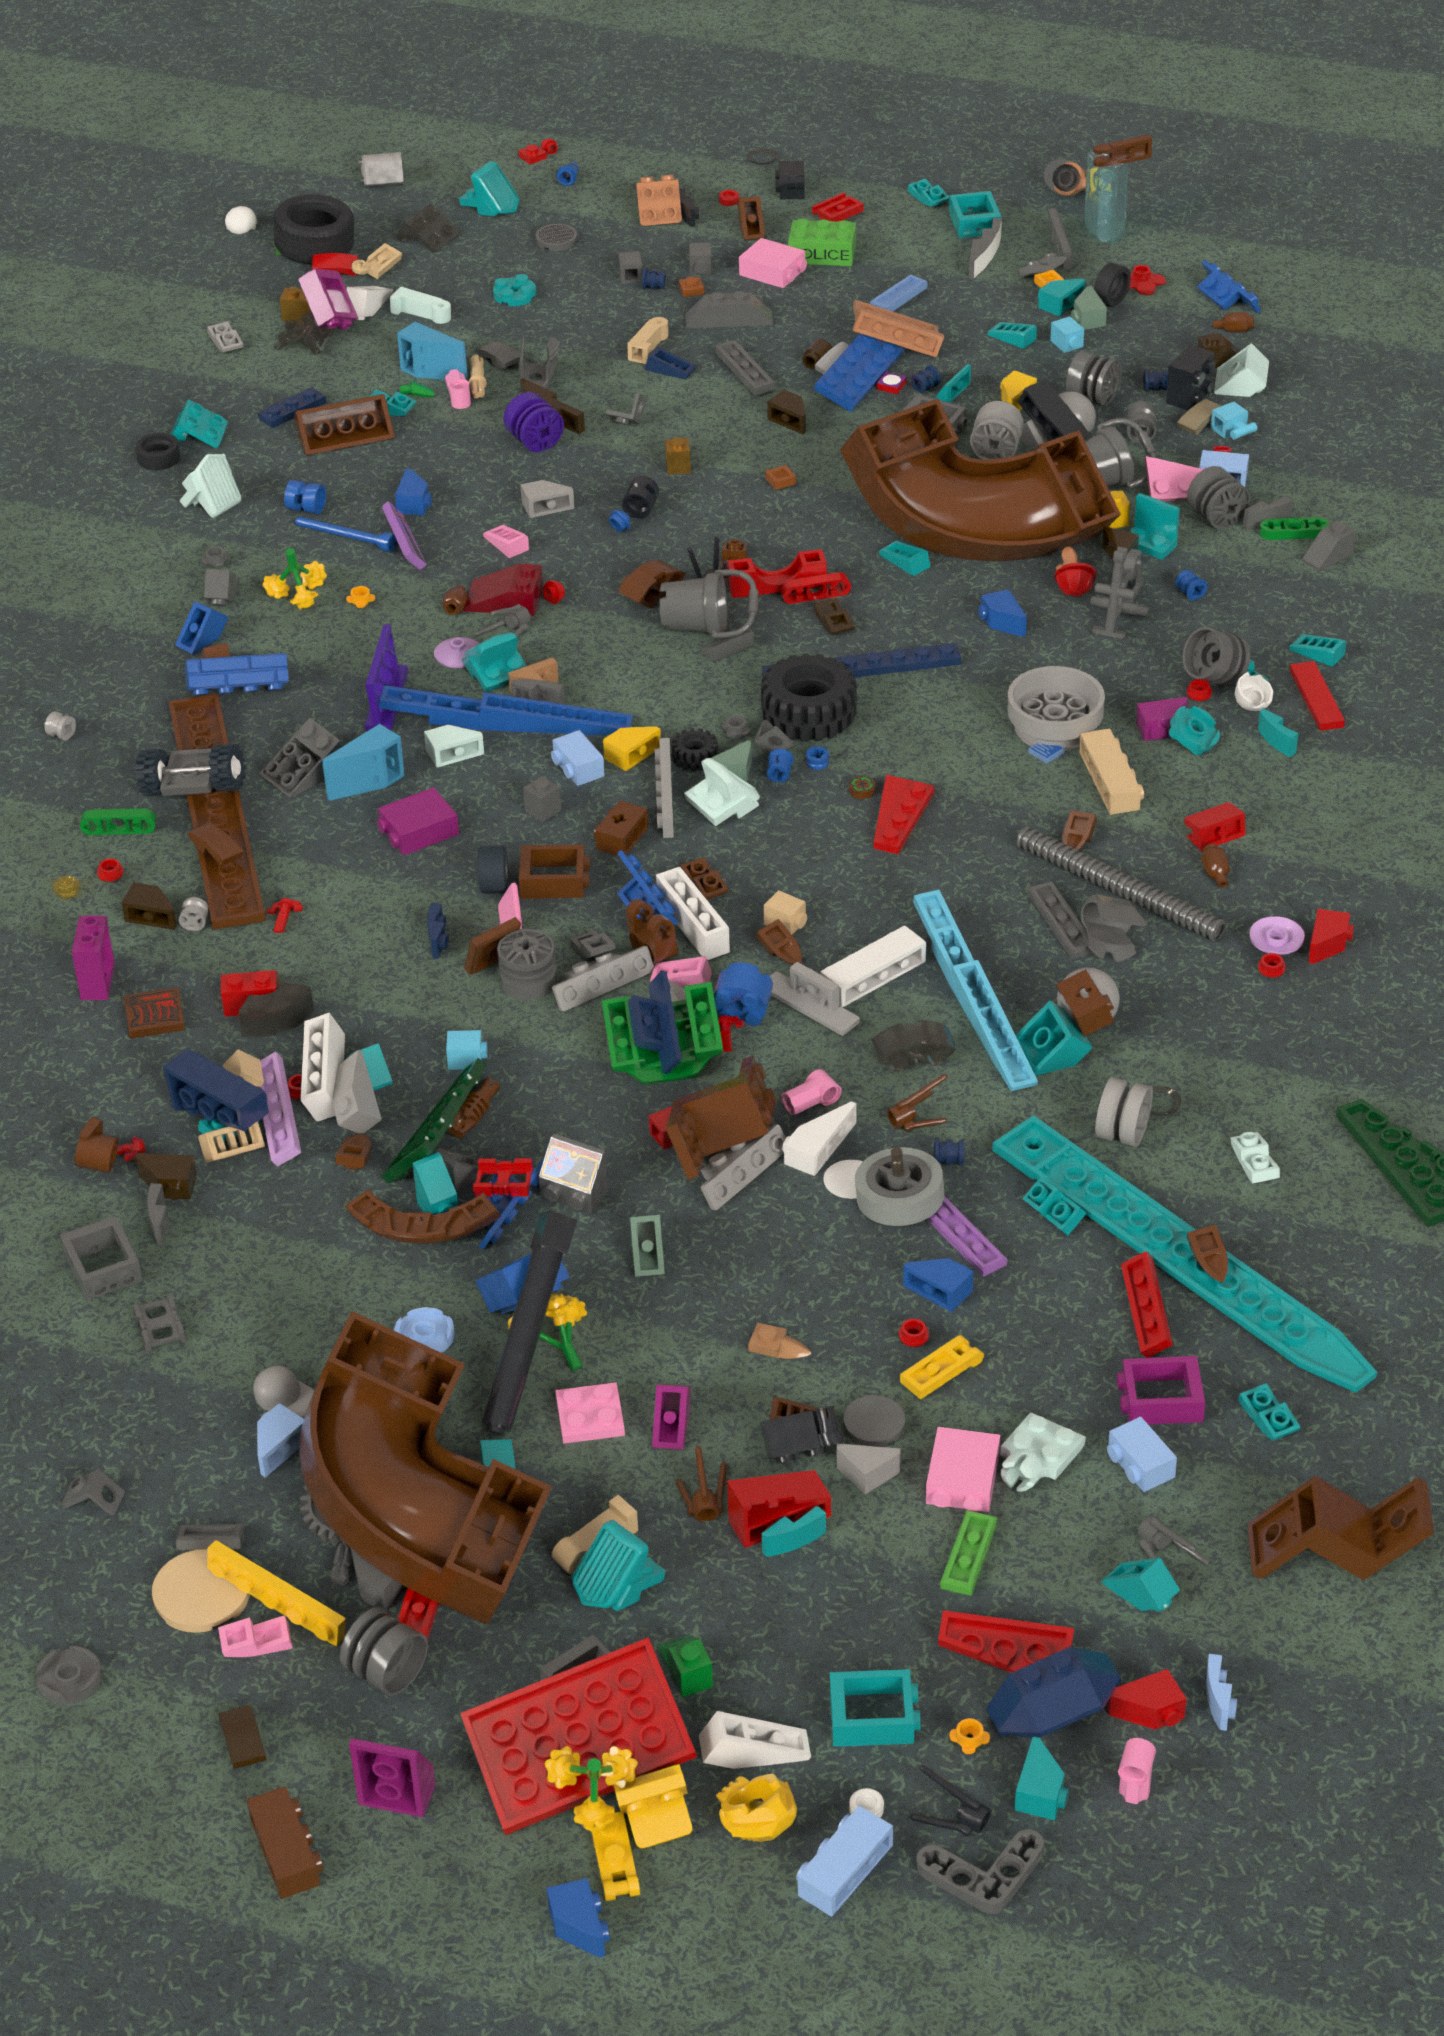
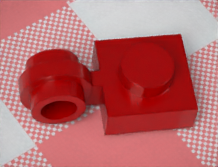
M551 138L544 139L541 147L534 144L518 150L519 158L531 165L547 159V153L550 155L556 153L558 146L555 140Z

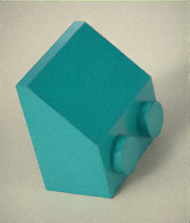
M1050 1000L1015 1035L1035 1076L1075 1066L1093 1048L1087 1037L1083 1036L1075 1021L1061 1006Z

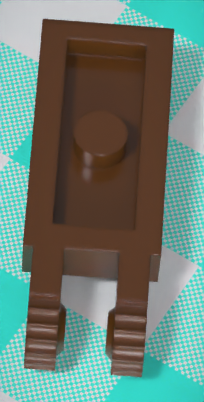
M1148 134L1109 144L1095 145L1093 152L1103 156L1095 157L1093 164L1097 167L1115 166L1151 158L1152 137Z

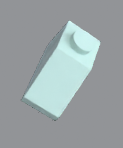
M452 725L424 731L426 751L436 767L484 754L483 735L481 732Z

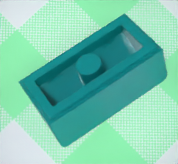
M967 364L942 388L935 399L938 398L941 401L951 403L965 390L971 381L970 365Z

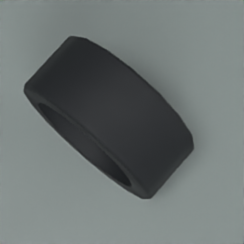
M1113 262L1107 263L1101 269L1096 278L1094 290L1104 304L1114 307L1123 301L1130 287L1131 273L1129 269Z
M151 433L140 438L135 444L138 464L147 470H164L174 466L180 460L178 440L169 433ZM155 450H165V451L157 452V453H152V452H151V451H155Z

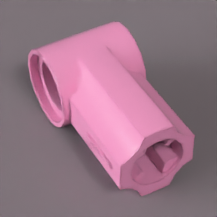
M458 369L450 370L448 375L445 376V382L450 394L451 405L457 409L467 408L471 405L469 382L465 379L464 373L459 372Z
M818 1069L807 1077L805 1083L782 1093L781 1101L785 1110L790 1115H795L819 1103L828 1106L836 1102L841 1096L842 1089L823 1069Z
M1132 1738L1127 1741L1118 1770L1120 1776L1119 1793L1124 1796L1125 1802L1138 1804L1149 1797L1152 1765L1156 1754L1154 1745L1142 1738Z

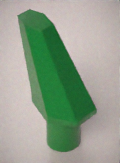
M411 380L410 385H400L401 394L412 393V397L435 398L432 389Z

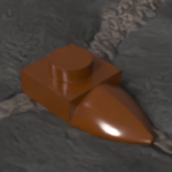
M1071 810L1063 832L1062 843L1073 849L1080 850L1086 841L1090 842L1097 823L1096 814Z
M779 919L757 931L756 938L771 956L776 954L780 959L792 965L796 962L802 963L801 951L797 941Z
M364 1133L345 1139L336 1153L335 1164L343 1165L351 1170L364 1169L370 1158V1139Z
M1216 1224L1187 1232L1186 1238L1196 1264L1200 1263L1208 1275L1223 1283L1228 1270V1257Z

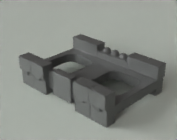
M168 1295L167 1299L140 1306L138 1304L133 1305V1314L137 1326L141 1328V1338L146 1353L152 1351L151 1347L177 1340H180L181 1343L187 1342L172 1295ZM159 1306L165 1308L166 1314L164 1316L149 1319L146 1315L148 1309ZM170 1327L173 1331L172 1336L158 1340L154 1339L152 1334L154 1330Z

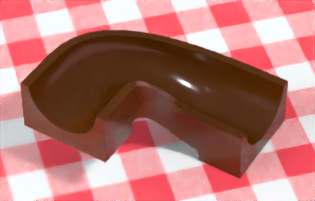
M937 398L858 426L840 449L860 492L869 507L883 523L911 543L950 557L978 561H1013L1045 556L1061 551L1065 547H1071L1100 536L1103 533V528L1109 527L1121 515L1079 430L1042 443L1034 451L991 460L973 459L962 455L954 447L959 439Z
M351 1311L325 1364L304 1416L300 1434V1460L307 1489L317 1509L329 1526L363 1559L402 1585L488 1625L506 1593L552 1486L495 1459L487 1467L441 1447L435 1439V1429L465 1364Z

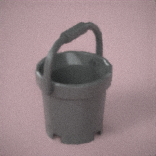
M1125 418L1111 419L1097 425L1098 431L1096 436L1088 439L1085 443L1107 487L1126 484L1127 488H1132L1147 481V475L1133 481L1134 463L1131 452L1121 433L1112 425L1121 423L1134 428L1148 456L1156 458V450L1146 431H1143L1137 423Z
M716 570L714 573H709L702 578L663 582L660 587V591H666V597L660 598L662 625H666L664 631L708 632L713 638H730L746 632L754 623L755 616L758 614L759 591L756 589V584L751 576L741 570ZM723 576H740L750 585L749 619L741 628L725 632L727 626V596Z

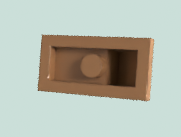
M552 657L508 672L511 694V682L516 679L558 682L556 660Z

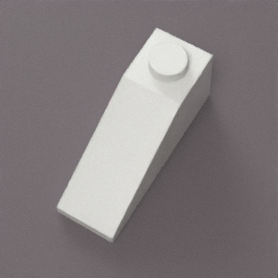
M378 286L347 287V292L358 316L357 320H364L367 316H373L393 293V289Z
M849 1102L799 1126L791 1136L786 1137L782 1146L784 1164L815 1176L856 1124V1103Z
M717 1711L699 1734L703 1763L736 1769L805 1761L811 1758L806 1729Z

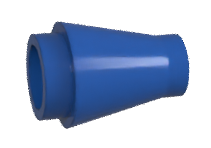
M570 162L560 167L557 171L558 181L565 186L573 185L577 178L579 166L575 162Z

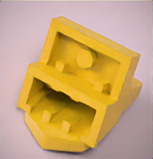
M679 1764L635 1777V1781L628 1782L625 1788H619L614 1785L620 1810L622 1813L627 1812L638 1848H649L691 1834L693 1830L683 1797L688 1792Z

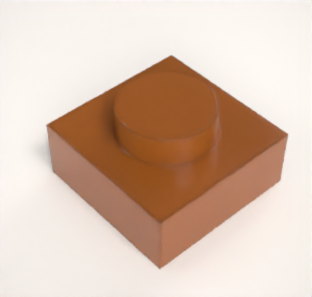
M687 277L686 279L679 280V288L683 297L704 295V286L700 277Z
M787 465L765 471L766 480L775 490L796 484V476Z

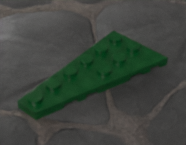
M477 1058L462 1070L381 1175L387 1183H391L398 1177L401 1180L404 1179L413 1169V1162L433 1153L436 1146L442 1140L444 1133L455 1123L454 1117L468 1094L481 1081V1073L486 1067L482 1060Z
M1363 1099L1338 1106L1336 1116L1424 1224L1428 1227L1443 1222L1444 1152L1426 1140L1420 1142L1411 1136L1412 1131L1404 1126L1399 1128L1388 1121V1115Z

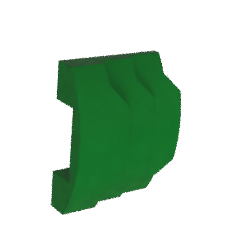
M707 982L684 986L686 999L672 1002L682 1057L680 1063L669 1074L662 1073L658 1051L634 1045L628 1007L629 996L602 1000L612 1070L628 1073L643 1085L679 1081L700 1075L711 1058L724 1052L712 983Z

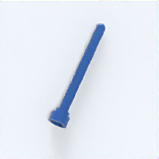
M297 517L295 520L297 526L377 544V547L382 551L390 553L397 545L395 535L388 532L376 535L303 517Z

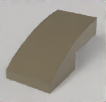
M1208 399L1199 402L1177 422L1178 427L1198 435L1207 424L1211 425L1212 410L1221 407V405Z

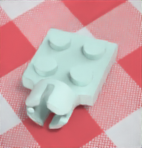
M1030 1412L1001 1445L1000 1455L1006 1458L1002 1463L1003 1468L1001 1469L1003 1481L1008 1487L1012 1488L1018 1480H1021L1022 1483L1017 1487V1491L1021 1492L1032 1488L1042 1477H1050L1056 1480L1085 1445L1086 1436Z

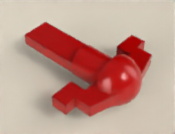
M283 898L279 902L274 903L272 908H268V914H276V911L279 910L273 931L275 933L284 932L290 911L300 912L303 910L300 901Z
M721 1015L718 1017L723 1051L730 1052L733 1051L730 1027L735 1024L736 1028L743 1027L744 1022L743 1019L739 1020L738 1016Z
M134 1137L130 1144L118 1146L117 1155L123 1154L125 1155L124 1161H130L132 1158H136L137 1153H145L146 1147L143 1139Z

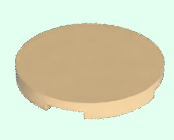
M208 1549L193 1550L178 1555L166 1563L154 1579L152 1586L154 1607L166 1624L175 1629L193 1633L212 1631V1627L220 1625L232 1617L234 1619L238 1617L248 1603L249 1593L241 1592L234 1584L224 1578L215 1576L207 1569Z

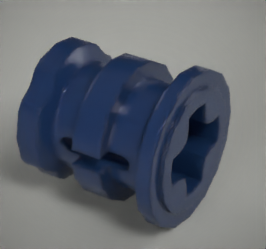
M645 267L642 275V288L645 289L647 286H650L651 289L656 287L664 289L666 271L657 272V269L648 271L647 267Z
M927 365L918 374L911 376L912 387L920 393L941 383L940 374L933 365Z
M1144 369L1143 387L1145 391H1148L1149 388H1153V390H1158V388L1167 390V369H1163L1162 372H1158V370L1148 372V369Z
M935 1138L933 1157L938 1162H945V1165H951L953 1162L957 1163L958 1166H963L964 1140L952 1143V1140L946 1139V1142H940L939 1138Z

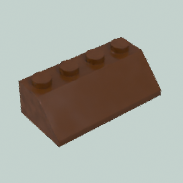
M384 394L299 410L294 415L298 438L306 456L395 438Z

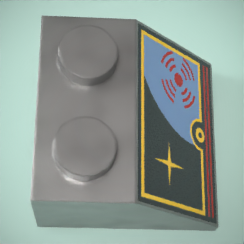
M553 1134L539 1174L540 1196L548 1201L558 1202L575 1210H582L592 1214L608 1192L605 1150Z

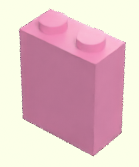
M760 238L739 257V275L781 288L793 282L801 272L805 271L807 266L804 250Z
M938 1427L926 1483V1504L938 1507L962 1508L973 1512H989L1000 1454V1435Z

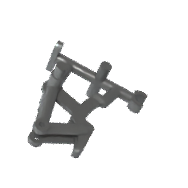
M1119 546L1117 551L1115 550L1111 585L1096 583L1095 586L1096 593L1110 596L1109 598L1092 596L1090 605L1107 610L1105 627L1093 626V633L1125 639L1126 632L1114 629L1115 622L1121 613L1148 617L1149 607L1133 603L1144 583V578H1142V561L1140 559L1141 550L1131 549L1128 552V548ZM1136 571V584L1133 590L1126 589L1128 580L1134 578Z

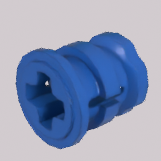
M1184 570L1178 574L1175 586L1182 590L1189 600L1193 601L1204 596L1207 591L1205 580L1200 579L1191 570Z
M781 748L770 752L767 777L770 780L785 782L789 778L791 766L794 762L792 753Z

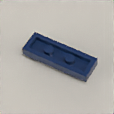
M313 387L305 389L297 395L288 397L284 401L258 412L259 420L274 428L293 419L296 411L315 408L325 404L326 396Z

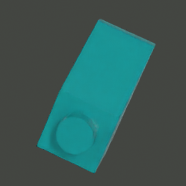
M1069 279L1049 282L1039 289L1038 308L1057 316L1062 315L1074 306V301L1085 290L1086 280Z
M438 1152L413 1162L417 1204L422 1211L434 1215L449 1212V1209L457 1207V1193L441 1154Z
M1161 1558L1122 1562L1101 1581L1104 1586L1141 1611L1155 1610L1159 1612L1164 1610L1172 1603L1171 1598L1180 1591Z
M1037 1737L1032 1738L1017 1785L1015 1811L1055 1820L1058 1809H1065L1069 1789L1064 1788L1065 1773L1041 1739Z

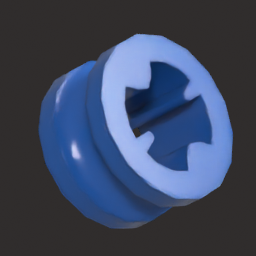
M818 746L807 750L806 764L809 768L821 770L828 766L829 752L826 748Z

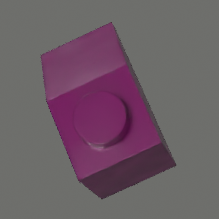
M1187 697L1137 704L1136 724L1144 741L1170 737L1171 718L1180 707L1186 706L1185 708H1187Z
M668 1383L656 1385L652 1447L684 1450L690 1415L692 1385Z

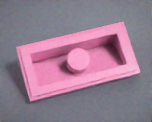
M511 883L498 904L500 924L516 917L521 923V930L522 920L516 883Z

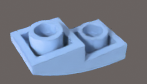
M1209 1654L1206 1677L1208 1704L1218 1728L1227 1731L1228 1718L1235 1719L1237 1699L1231 1698L1232 1684L1226 1683L1227 1670L1221 1669L1222 1655Z

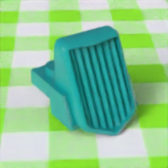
M489 161L471 175L474 188L468 189L459 198L461 206L477 207L478 214L486 216L515 213L520 200L519 195L499 165L494 161Z
M512 632L496 635L466 650L464 653L465 658H462V662L473 679L477 678L485 692L509 684L508 672L527 666L517 651L518 638Z
M610 1520L602 1525L589 1550L585 1552L571 1575L573 1586L582 1605L604 1609L612 1607L614 1610L619 1611L638 1602L643 1590L664 1580L666 1570L647 1557L649 1551L647 1544L615 1520Z

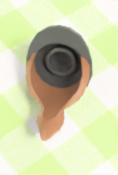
M1057 159L1050 162L1045 168V183L1053 192L1060 196H1074L1080 191L1087 189L1089 185L1084 170L1074 161Z

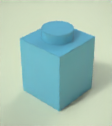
M1071 317L1051 322L1050 341L1064 353L1081 348L1084 343V328Z
M481 1030L447 1031L446 1053L448 1070L464 1069L477 1058L482 1060V1058L488 1057L487 1042H482Z

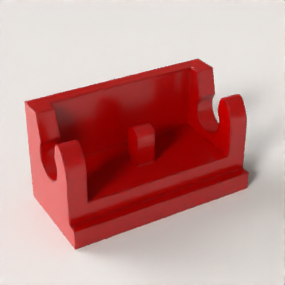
M1230 802L1184 817L1185 825L1193 832V834H1188L1187 837L1200 851H1203V848L1209 844H1216L1218 846L1246 835L1245 813Z

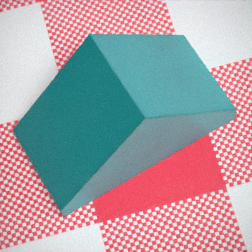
M379 1043L361 1049L360 1051L363 1053L373 1091L393 1084ZM353 1052V1053H351V1054H349V1055H347V1056H344V1060H346L348 1057H350V1056H351L352 1054H354L355 1052Z

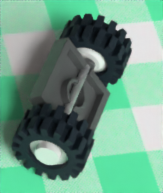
M236 744L214 745V747L207 749L172 751L170 757L166 755L167 752L163 749L141 750L135 759L137 765H134V770H137L135 779H138L136 784L137 787H140L139 791L144 796L211 793L212 787L216 788V791L240 790L241 786L244 785L243 779L246 777L244 774L246 766L243 764L245 758L242 757L243 752L240 750L239 745Z

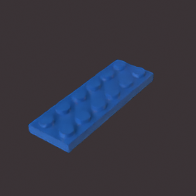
M860 333L816 382L814 390L852 412L906 348Z

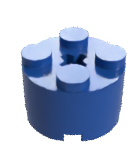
M732 963L728 965V969L724 971L722 969L714 991L718 1017L721 1015L738 1016L739 1020L743 1019L749 1025H759L761 1019L766 1014L772 993L773 982L771 977L767 973L764 976L758 972L759 967L748 963Z

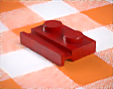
M844 192L812 206L813 215L818 214V218L833 222L843 221L864 211V204L851 196L846 197Z

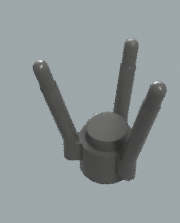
M520 604L492 611V616L507 615L504 620L477 631L475 635L480 636L503 625H507L510 629H517L514 633L518 637L523 631L529 629L527 624L531 620L530 614Z
M1148 1517L1140 1525L1138 1534L1143 1540L1139 1543V1546L1147 1553L1150 1559L1157 1558L1153 1548L1161 1550L1167 1547L1170 1542H1173L1202 1564H1209V1560L1197 1552L1193 1544L1168 1528L1158 1517Z

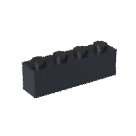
M1046 379L1024 389L1018 404L1049 441L1078 430L1084 441L1093 437Z

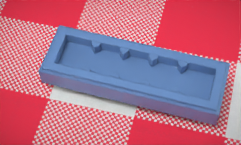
M909 275L870 301V304L894 311L927 289V281Z

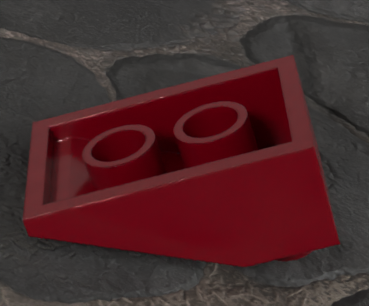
M530 563L516 564L473 580L463 611L491 613L492 611L520 604L528 610L530 616H535L543 591L542 565Z

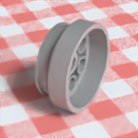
M1062 666L1040 667L1021 674L1011 683L1008 690L1007 713L1014 725L1016 734L1026 744L1030 746L1036 743L1060 745L1065 748V751L1080 747L1081 733L1095 731L1102 722L1105 693L1101 684L1094 677L1083 671Z

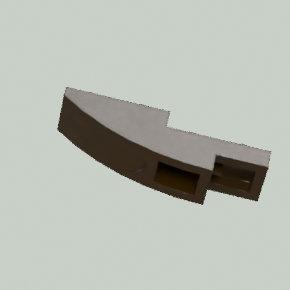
M524 378L520 380L521 393L533 392L541 396L562 416L564 428L577 434L585 431L584 412L558 401L555 392Z

